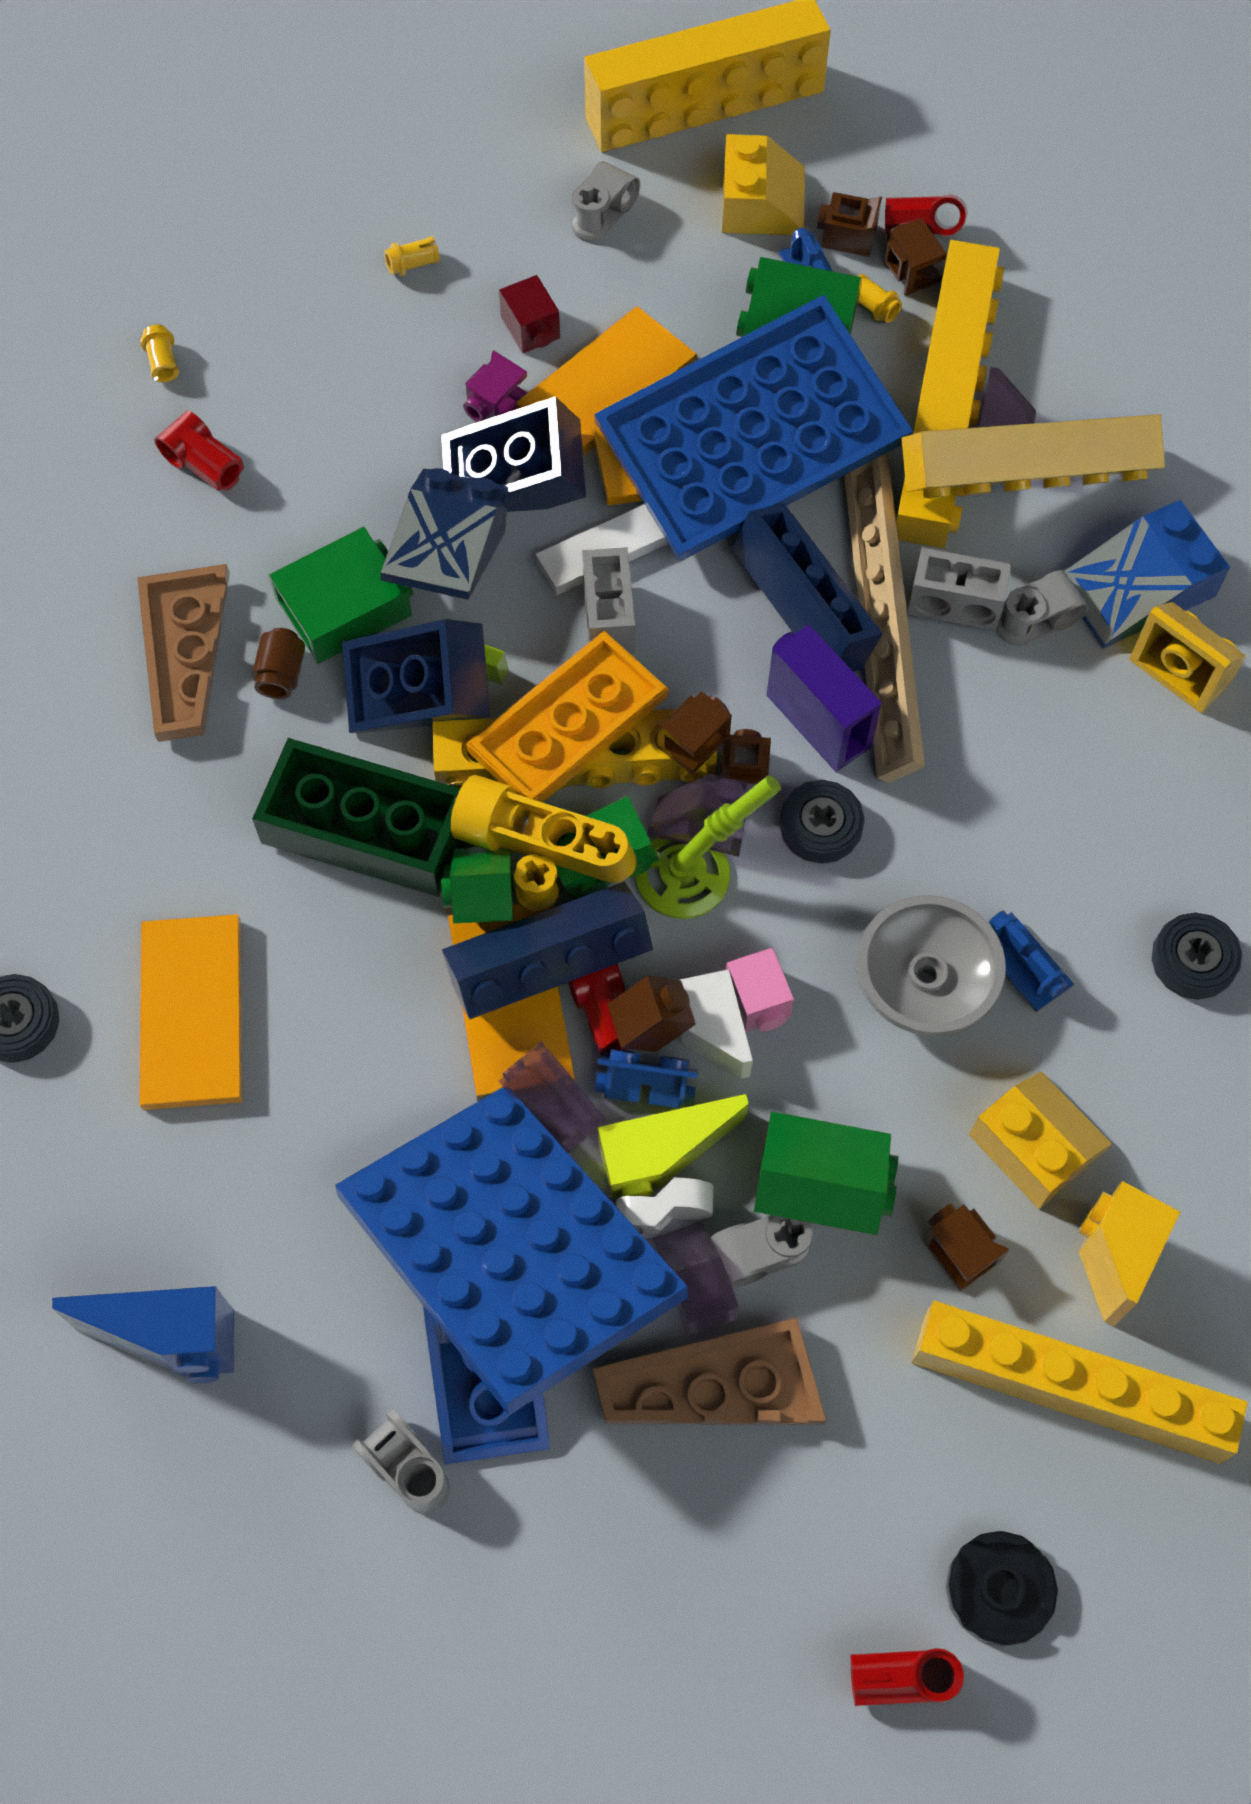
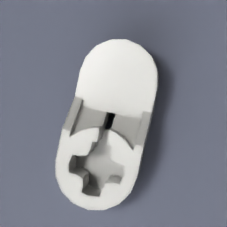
M674 1177L655 1197H620L616 1200V1207L644 1238H655L673 1219L701 1220L710 1218L713 1215L714 1185L703 1180Z

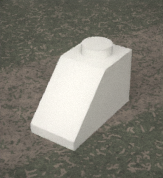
M729 969L680 979L689 996V1005L696 1022L695 1026L679 1036L681 1044L740 1079L750 1077L753 1059Z

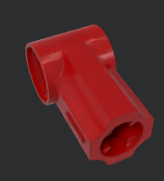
M952 194L944 196L886 197L885 235H888L898 225H906L921 218L933 234L954 235L961 230L967 220V205L962 198ZM950 203L958 208L960 218L959 222L954 226H944L939 222L937 211L942 204Z
M187 410L154 439L157 449L171 465L178 469L186 466L217 491L222 489L228 491L239 481V476L244 469L242 459L216 440L207 425L191 411Z
M618 964L568 982L577 1008H582L600 1055L610 1054L611 1049L627 1050L620 1046L607 1005L625 992Z
M934 1648L921 1651L850 1654L854 1707L941 1703L954 1698L959 1694L963 1686L964 1671L957 1657L946 1649ZM928 1660H941L950 1669L951 1683L943 1693H934L923 1684L921 1672Z

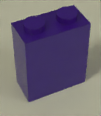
M809 624L795 634L794 632H788L779 638L772 648L766 696L835 772H838L872 747L882 702Z

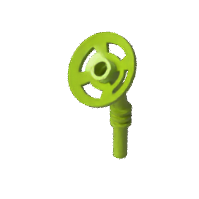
M766 776L733 804L725 803L713 812L712 815L708 816L704 820L705 826L699 833L675 831L663 834L651 841L659 860L652 863L650 868H659L660 878L667 889L660 896L651 886L648 872L646 871L636 877L637 888L643 900L656 912L675 919L700 917L716 908L725 897L730 883L728 860L716 842H724L736 830L741 829L745 818L780 792L779 782L773 776ZM677 841H688L687 844H677L670 846L667 849H665L662 853L657 852L661 847L669 843ZM707 851L711 853L716 861L718 875L707 873L706 862L702 857ZM705 888L710 892L698 901L678 903L679 898L693 897L701 893Z

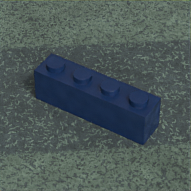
M785 504L749 511L731 550L794 634L809 624L853 672L862 670L883 634Z
M624 881L442 949V953L453 988L470 1020L654 949L645 911Z

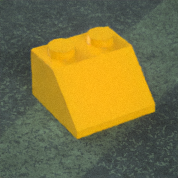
M726 134L722 233L792 235L795 230L804 228L805 167L768 136Z
M1170 602L1155 606L1150 611L1129 660L1202 714L1235 679L1246 655L1239 651L1230 640L1221 638L1202 624L1196 615L1189 611H1184L1175 603Z
M1042 1071L1014 1085L978 1116L969 1133V1136L1038 1209L1044 1206L1112 1145Z
M1124 1181L1120 1183L1112 1195L1104 1191L1102 1192L1095 1206L1092 1205L1078 1232L1086 1237L1079 1254L1104 1322L1113 1327L1138 1303L1181 1213L1179 1210Z

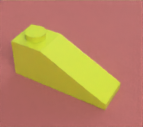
M746 1094L598 1127V1143L611 1198L624 1196L650 1197L653 1195L654 1189L663 1187L746 1119L748 1109Z

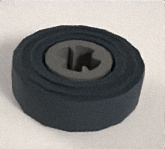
M816 780L806 782L793 789L783 803L779 825L783 841L794 854L805 861L823 864L836 862L853 851L861 840L865 819L861 803L851 790L837 782ZM814 815L819 819L825 816L830 817L829 827L824 824L815 827L813 825Z
M1194 912L1179 915L1163 926L1153 942L1151 960L1157 977L1166 988L1181 997L1199 1000L1214 997L1232 984L1241 968L1242 950L1238 937L1226 923L1212 915ZM1191 947L1196 948L1195 953L1202 950L1206 954L1202 965L1198 964V959L1192 962L1186 956Z
M19 974L1 976L0 1061L14 1063L29 1060L43 1052L55 1038L59 1025L58 1005L48 988L34 978ZM15 1009H19V1012L24 1017L18 1025L13 1021L12 1027L8 1028L3 1018L8 1012L15 1015Z

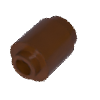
M274 628L263 633L260 637L252 679L255 681L254 689L265 697L286 699L290 697L291 691L298 685L306 646L294 631L287 628Z

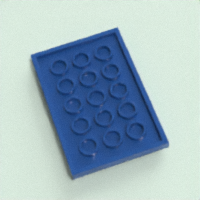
M825 295L806 303L594 414L596 425L679 562L740 531L749 511L779 504L787 506L901 446L902 437L913 434L912 428Z
M509 1087L498 1089L335 1184L338 1198L508 1415H511L688 1298V1286Z

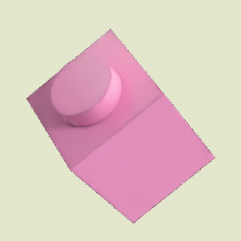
M773 947L727 962L726 970L729 969L745 1032L758 1028L759 1031H769L781 1026L786 1022V1018L791 1017L794 998Z

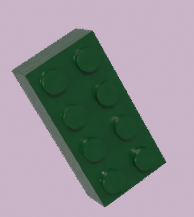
M287 738L252 820L261 844L439 897L442 890L441 881L444 878V864H452L453 850L458 848L461 840L455 839L451 833L452 810L461 788Z

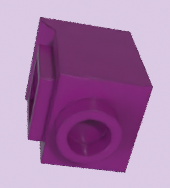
M493 350L490 362L487 365L483 364L465 382L467 401L463 404V408L466 414L478 423L516 410V402L528 393L517 386L527 378V371Z

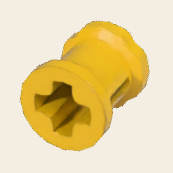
M530 854L524 856L516 864L514 872L516 898L519 905L531 913H541L555 906L559 897V887L556 882L557 868L549 857Z

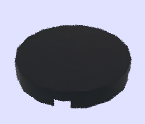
M1005 1531L980 1534L963 1545L949 1565L945 1587L950 1610L960 1626L980 1642L999 1647L1023 1644L1040 1633L1055 1612L1058 1587L1054 1569L1046 1556H1043L1040 1550L1033 1546L1032 1542L1021 1535Z

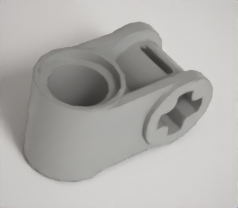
M605 161L599 162L591 174L572 193V205L577 212L573 219L575 235L586 241H596L606 236L622 215L627 213L635 204L640 191V179Z
M1056 570L1035 582L1016 588L1009 593L1005 601L1006 611L1001 614L997 632L1005 642L1011 645H1026L1056 630H1063L1074 625L1087 613L1089 606L1065 571Z
M770 1215L753 1222L742 1223L721 1230L711 1236L709 1240L728 1289L748 1285L771 1273L802 1262L809 1253L813 1231L810 1222ZM782 1229H787L791 1236L800 1235L798 1236L795 1248H789L786 1241L777 1243Z
M391 1408L386 1413L387 1420L364 1442L357 1440L351 1446L375 1474L392 1487L408 1507L415 1512L423 1514L435 1512L448 1499L450 1491L449 1480L438 1461L423 1446L424 1443L417 1434ZM422 1472H430L436 1475L435 1487L429 1494L421 1497L410 1494L409 1487L416 1475Z

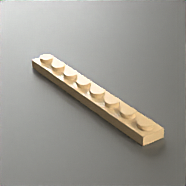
M884 454L844 475L857 598L883 633L865 663L867 687L882 702L873 739L876 774L878 779L891 783L925 767L889 457Z

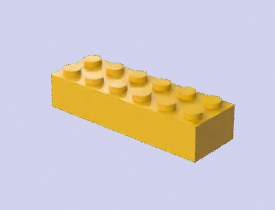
M795 0L584 56L586 121L600 151L604 152L824 92L831 29L815 0Z

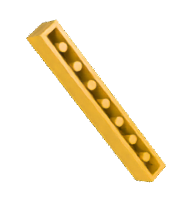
M950 240L913 434L925 431L965 429L968 426L976 427L981 400L973 399L975 391L982 392L987 366L979 365L980 358H988L993 332L985 331L986 324L994 325L999 299L991 298L992 291L1000 292L1005 269L1003 266H997L1000 251L998 247ZM904 477L896 519L898 541L945 549L949 532H958L963 507L954 504L956 496L964 497V487L950 488L951 496L924 499L923 491L906 492Z

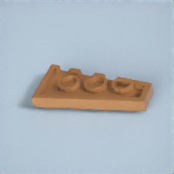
M227 564L137 578L153 728L158 742L204 735L230 576Z
M797 1317L593 1368L605 1424L824 1425L826 1422Z

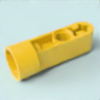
M472 775L461 787L453 806L451 833L455 839L491 851H496L503 847L524 855L537 854L547 856L555 865L611 883L624 881L635 870L637 862L635 852L625 833L619 827L518 795L516 788L479 775ZM576 833L575 839L570 844L556 846L558 839L562 835ZM600 852L607 854L605 859H603Z

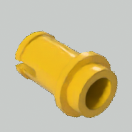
M433 236L400 246L397 242L391 243L390 248L384 250V258L390 274L398 273L399 276H405L407 270L439 263L437 244L432 245L435 243Z
M865 274L858 275V277L862 278V288L858 303L874 313L873 317L877 322H892L902 308V301L899 300L898 293L894 290L887 292Z
M159 324L151 325L144 329L140 344L142 349L147 352L152 378H155L157 382L163 383L177 378L179 369L176 365L172 349L175 340L174 336L165 326Z

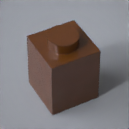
M647 975L607 1004L620 1046L623 1049L657 1052L696 1025L689 1005V996L681 980Z

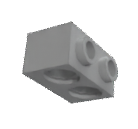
M628 547L582 550L583 584L589 642L605 631L630 654H635V615Z
M921 547L907 614L996 631L1006 600L1012 564Z

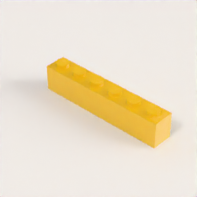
M1161 414L925 431L902 437L906 492L923 491L924 499L951 496L950 488L964 487V495L967 496L991 493V485L1004 484V492L1031 489V482L1043 481L1044 489L1071 486L1070 478H1082L1083 486L1109 483V475L1118 474L1121 475V482L1141 481L1148 479L1147 471L1165 468Z
M935 1300L932 1301L924 1315L912 1359V1364L1218 1464L1223 1463L1238 1452L1248 1401Z

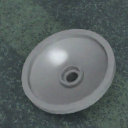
M932 895L905 898L879 912L863 933L856 963L859 983L871 1006L893 1025L911 1033L928 1036L954 1034L968 1029L983 1019L995 1005L1001 993L1006 972L1003 948L990 924L967 905L950 898ZM922 972L930 973L935 981L925 983L920 980L918 974Z

